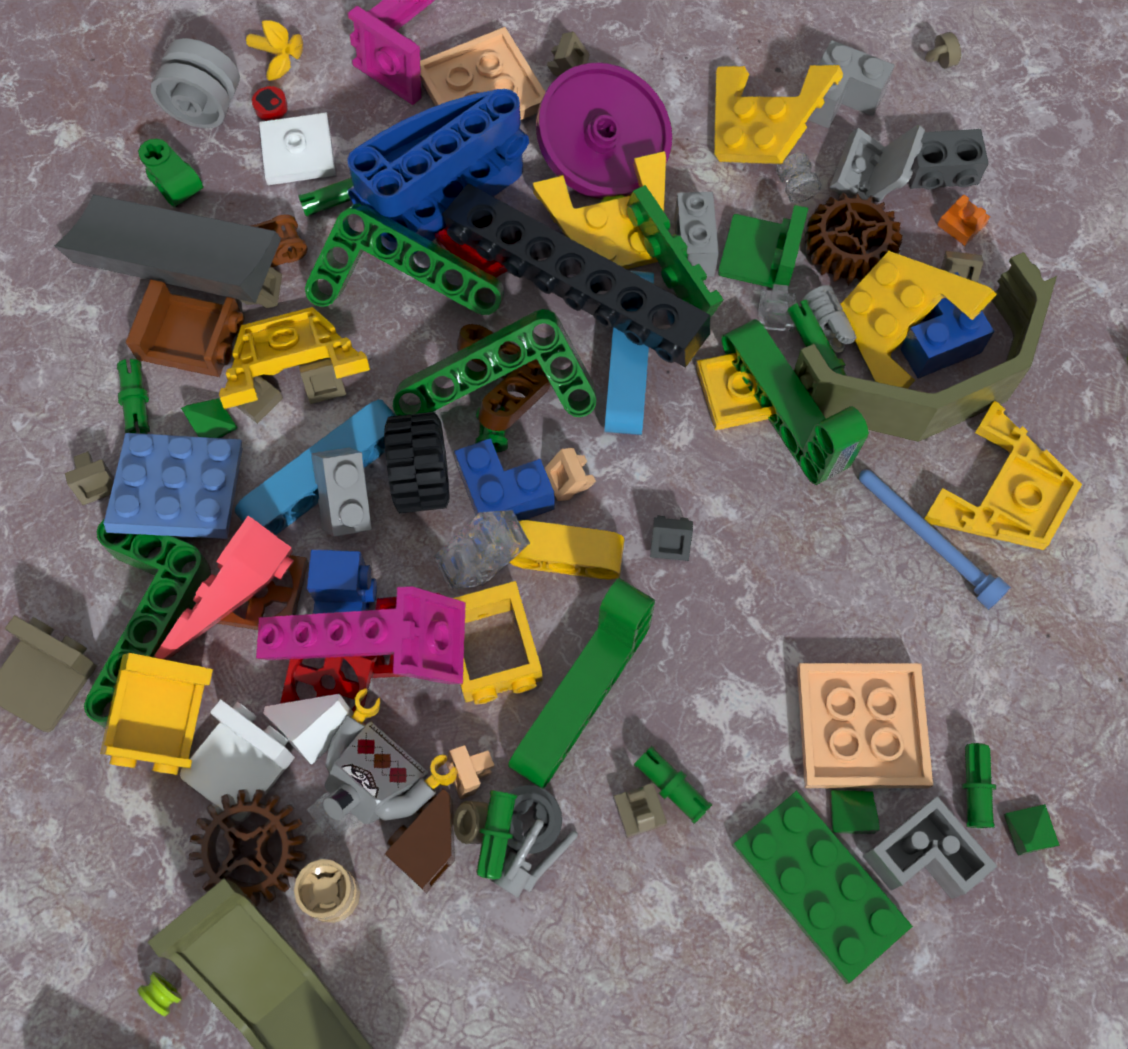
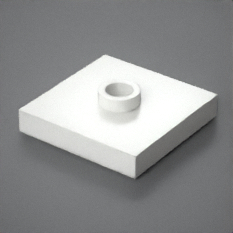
M327 112L259 122L267 185L336 176Z

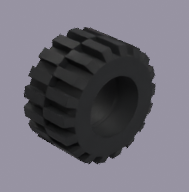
M436 412L388 417L384 428V441L389 486L395 508L399 514L447 508L450 500L449 479L440 418Z

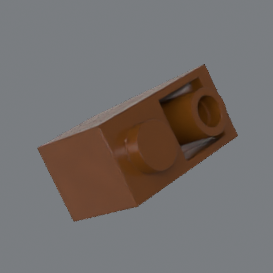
M444 789L437 796L434 795L416 812L419 816L408 828L402 825L387 842L390 848L386 851L385 855L425 893L433 887L455 862L453 800Z

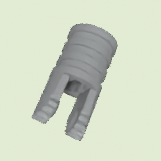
M824 285L807 293L802 300H808L809 306L836 356L839 357L845 350L844 345L851 344L857 337L841 304L838 303L839 301L836 295H834L832 287Z

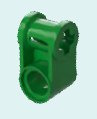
M150 139L140 146L138 150L139 158L146 167V175L149 181L154 184L172 207L175 208L204 188L194 169L187 162L183 161L165 141Z

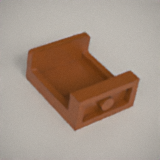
M150 280L127 337L126 344L139 361L220 377L224 365H228L231 360L232 342L235 334H239L241 325L244 322V316L235 298L226 297L224 305L174 295L170 294L165 282Z

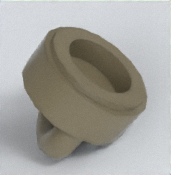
M947 32L936 36L935 48L926 54L925 61L929 63L939 61L944 69L958 65L961 60V48L955 34Z
M465 801L458 806L454 814L453 827L456 837L461 843H482L483 833H479L480 828L484 829L488 803Z

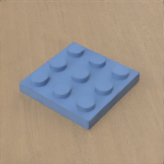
M125 433L104 520L106 533L228 539L243 450L242 440Z

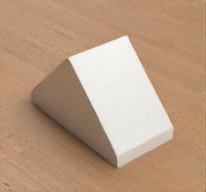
M340 694L265 706L263 712L279 733L289 740L288 742L311 765L329 749L331 739L347 715L352 716L354 714Z

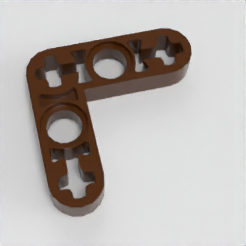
M467 324L460 329L457 349L460 351L494 332L481 325ZM507 341L500 346V349L505 354L513 355L520 350V347ZM472 359L473 362L486 369L487 365L484 361ZM537 359L502 376L501 378L504 380L483 398L478 419L484 427L493 431H504L510 428L547 393L551 384ZM509 391L521 393L525 397H516L511 395Z

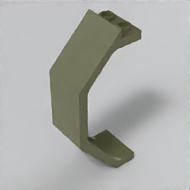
M1024 252L1011 257L1009 260L1011 267L1007 272L1001 274V278L997 281L1000 286L994 291L997 295L991 300L1013 333V340L1006 362L940 392L925 393L838 374L829 368L815 344L800 350L794 372L825 418L849 406H853L864 417L868 430L920 442L987 411L994 401L1003 404L1009 400L1032 366L1057 276L1044 281L1038 267L1031 263Z
M225 878L148 941V944L158 957L169 959L177 965L243 1034L253 1049H374L314 969L234 882Z

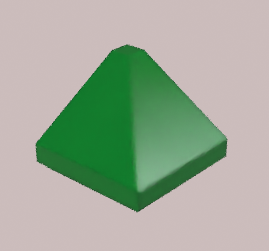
M219 398L186 405L181 408L198 437L222 438L237 429L236 424L227 410L223 408Z
M830 791L833 833L875 834L880 831L873 791Z
M1045 804L1004 814L1018 856L1060 846Z

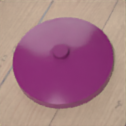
M587 63L575 66L559 75L552 82L543 96L537 111L536 136L546 163L557 177L564 176L566 185L584 195L598 199L618 195L631 196L633 190L640 188L633 166L634 158L665 151L666 163L668 161L672 147V127L668 112L654 89L642 78L625 68L607 63Z

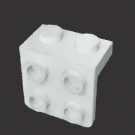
M220 699L210 712L220 723L190 758L192 760L191 768L183 767L181 769L180 777L209 801L224 810L221 797L225 794H230L236 804L238 791L242 789H247L250 802H252L253 795L258 789L264 790L266 795L295 757L284 747L289 740L270 725L265 731L261 730L252 723L257 716L239 702H236L231 707ZM240 812L232 816V818L238 822H243L252 812Z

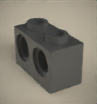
M981 129L924 132L921 139L922 148L915 157L911 167L913 173L909 180L910 189L979 185L989 164Z

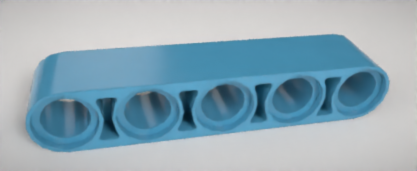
M631 271L654 284V272ZM629 308L626 311L632 312L639 308ZM614 327L604 432L642 435L649 347L644 344H634L623 332Z
M378 399L369 403L244 496L236 505L235 514L242 522L245 521L247 516H250L276 536L318 504L319 492L318 485L315 483L311 453L350 447L362 452L363 466L365 468L385 453L384 428L387 418L396 416L395 413L383 400Z

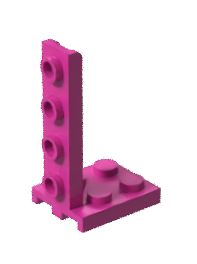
M382 0L369 11L356 6L348 12V18L354 22V31L350 34V43L356 48L357 55L352 60V65L411 105H414L421 99L420 46L410 38H406L398 33L397 30L435 0Z
M413 586L397 587L396 609L259 617L256 659L285 660L394 655L393 674L444 684H463L466 602Z

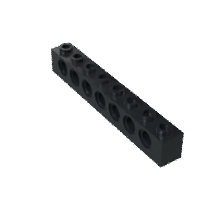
M467 183L442 214L447 227V234L455 243L459 245L466 244L475 249L485 260H495L504 265L512 275L518 278L523 276L529 279L542 292L546 294L553 293L561 297L572 309L576 311H581L582 309L593 315L602 326L616 328L623 332L634 344L648 346L655 350L658 356L666 362H676L686 368L710 335V314ZM576 274V276L574 277H567L569 275ZM600 291H608L605 294H596ZM629 308H639L632 312L626 311ZM660 325H670V326H671V327H669V328H667V329H659V328H657V327L660 326Z

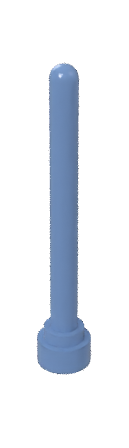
M865 469L859 473V481L976 587L973 591L979 595L977 600L988 610L1010 590L1011 587L1000 577L995 579L991 574L986 576L872 471Z

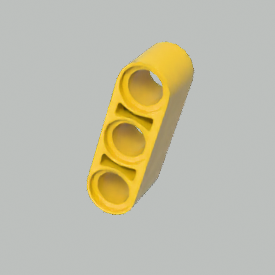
M521 520L514 522L507 561L511 565L523 569L611 580L620 576L625 539L622 535L611 531Z

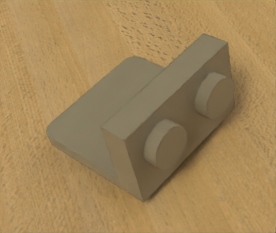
M14 615L5 627V630L18 638L20 642L0 668V707L43 732H51L97 665L83 655L87 648L68 636L59 641L50 636L54 629L42 621L32 617L29 623Z

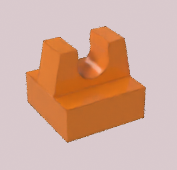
M963 194L940 218L937 226L965 246L987 225L990 216L986 214L985 209L975 206L969 201V197Z

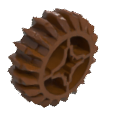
M844 192L838 197V200L830 196L825 205L819 204L814 214L809 217L808 228L804 234V242L807 243L805 247L806 254L812 255V266L822 265L820 269L821 276L830 272L833 274L834 282L840 277L846 278L848 286L854 279H858L861 282L888 251L900 253L899 248L902 244L903 235L900 234L901 223L894 221L895 211L885 212V202L878 205L874 204L872 195L866 200L860 199L858 192L852 198H848ZM840 224L839 227H835L834 231L826 232L829 228ZM879 245L877 250L866 253V250H870L872 246Z
M242 789L238 791L237 804L230 794H225L221 797L224 810L216 804H210L206 809L213 818V821L207 818H198L196 821V825L204 830L205 834L190 836V842L201 845V850L190 853L189 859L192 861L202 859L203 866L195 869L193 875L194 877H200L207 873L210 877L204 883L202 889L207 892L225 878L234 882L244 894H247V897L255 906H258L260 903V892L268 902L276 899L273 885L283 892L289 890L291 886L284 875L297 878L301 872L298 867L291 864L292 860L304 861L307 857V853L294 850L295 845L303 844L308 840L307 835L295 837L292 830L303 825L302 819L299 818L290 823L286 820V817L293 812L294 807L289 804L283 807L280 812L276 810L281 799L277 794L273 795L267 804H264L265 791L262 789L255 791L252 802H250L247 789ZM248 811L261 814L268 818V820L256 830L250 831L241 824L237 825L231 817L237 813ZM221 829L225 832L223 836L228 841L230 848L229 854L222 862V865H220L216 853L217 838ZM276 830H278L282 841V855L277 867L272 863L274 859L270 856L267 849L268 841ZM263 833L256 841L258 847L254 848V850H257V855L250 854L235 861L242 854L240 848L244 846L240 845L241 840L247 841ZM241 865H248L255 869L256 872L261 871L267 879L256 883H246L238 881L229 875Z

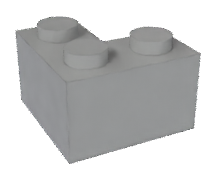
M831 40L818 65H840L843 77L838 85L832 84L823 97L825 103L821 108H816L808 120L829 129L842 104L874 116L886 93L895 65Z
M938 796L924 804L863 855L864 859L890 890L904 885L925 867L951 899L966 894L998 867Z

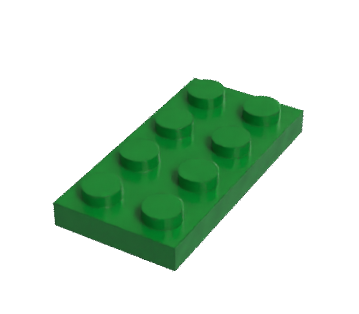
M797 791L732 845L846 984L851 983L913 927Z

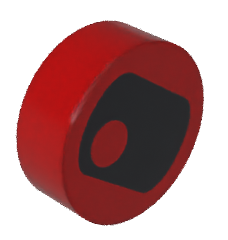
M266 86L260 88L252 97L255 114L264 121L280 119L288 110L285 94L277 87Z

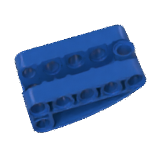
M497 89L472 94L424 110L370 138L353 149L347 158L353 187L348 189V195L352 203L366 205L432 242L436 239L435 233L446 228L442 215L443 212L455 199L452 197H457L467 183L494 197L522 176V154L529 144V137L520 129L519 97L509 89ZM382 233L381 242L383 246L390 250L397 249L398 243L395 236L390 233Z

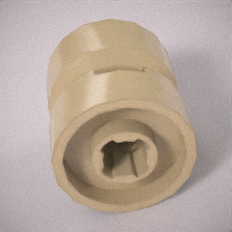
M321 859L309 863L301 870L295 881L294 895L296 903L303 912L322 922L335 923L345 920L354 912L359 903L360 889L358 881L350 871L333 860Z

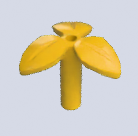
M264 20L262 21V27L265 37L250 33L246 37V44L248 47L276 55L270 61L266 74L267 80L272 81L284 76L291 68L289 55L297 60L300 58L303 52V38L300 34H294L289 40L288 31L283 25L275 21Z

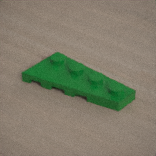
M644 185L633 190L627 204L628 217L635 227L639 226L644 235V245L648 254L652 258L656 257L662 268L661 276L665 285L669 289L673 288L678 298L710 314L711 318L724 299L718 290L710 293L704 283V280L707 279V274L700 264L691 265L687 254L688 246L681 236L669 233L670 220L647 186Z

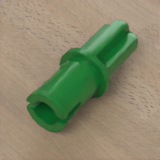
M983 743L967 744L965 746L966 783L962 784V789L966 790V827L995 828L992 790H996V784H992L990 747Z
M490 790L491 796L484 829L480 828L479 833H483L476 873L482 878L497 880L502 875L508 838L513 839V834H509L517 795Z

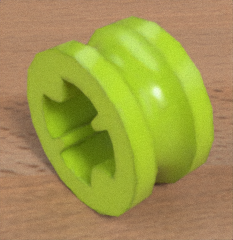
M153 972L150 975L151 982L146 986L141 985L137 992L152 1009L162 1016H167L170 1013V1004L173 1002L179 1003L182 1000V996L167 979L157 972Z

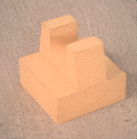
M574 448L561 449L545 467L557 501L570 500L575 494L589 489L596 482L594 475H585L582 467L587 463L585 455H577Z
M465 745L450 750L446 762L449 772L454 767L457 769V777L453 783L460 800L476 794L481 784L479 779L490 775V769L495 766L489 751L469 756Z

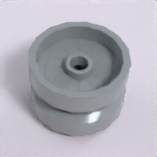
M189 38L175 39L166 49L161 67L157 70L152 81L150 92L154 101L163 111L176 120L194 127L204 129L216 128L225 119L230 100L233 99L239 85L240 75L231 59L216 47L203 41Z

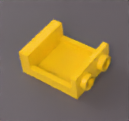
M133 653L124 654L120 664L100 754L110 755L109 764L135 768L137 760L154 763L152 771L178 775L179 767L191 768L192 760L189 759L199 708L204 686L210 685L213 669Z

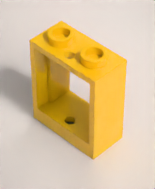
M516 581L453 598L466 602L465 623L513 610L528 664L470 680L464 660L463 684L460 685L465 702L474 701V704L488 703L498 697V693L512 689L514 693H523L534 689L537 686V682L543 681L542 668Z

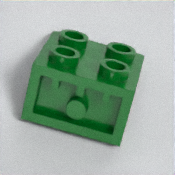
M794 205L791 219L783 218L782 224L734 214L718 275L788 291L808 208Z

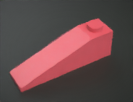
M247 516L216 561L219 563L217 567L220 571L216 576L211 574L207 580L202 582L193 599L196 602L192 610L187 608L182 613L154 656L164 660L170 659L268 586L274 577L281 580L294 562L289 557L293 552L292 548L256 520Z

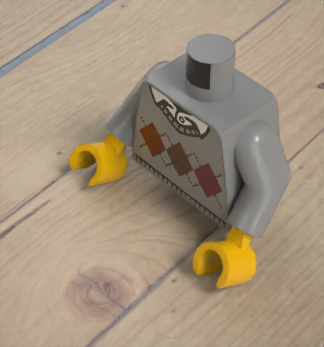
M367 689L360 690L355 697L356 711L352 716L347 715L330 741L325 763L329 775L324 784L330 795L323 802L324 809L335 820H341L351 812L363 824H371L380 818L383 820H393L411 817L437 793L435 788L438 785H450L456 780L457 769L454 767L448 774L439 775L437 773L438 769L448 760L446 755H439L433 759L430 766L432 774L426 779L429 772L371 721L366 726L363 724L366 717H373L379 712L380 697L372 708L365 709L360 705V702L365 698L368 691Z

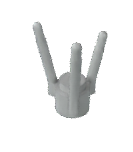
M513 814L520 820L521 814ZM537 819L516 855L510 852L507 857L510 849L507 845L502 875L500 879H490V881L516 897H519L523 889L531 892L537 880L578 837V833L576 831L570 832L529 874L528 872L532 865L525 861V858L544 824L542 819Z

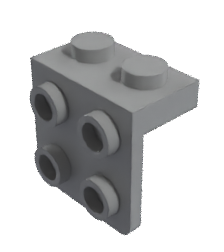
M916 125L884 147L860 128H857L848 137L829 188L839 195L844 192L848 198H852L857 192L860 199L864 200L872 195L873 203L880 202L886 194L896 188L904 187L910 180L913 173L911 167L915 157L922 148L921 139L925 129L920 125Z

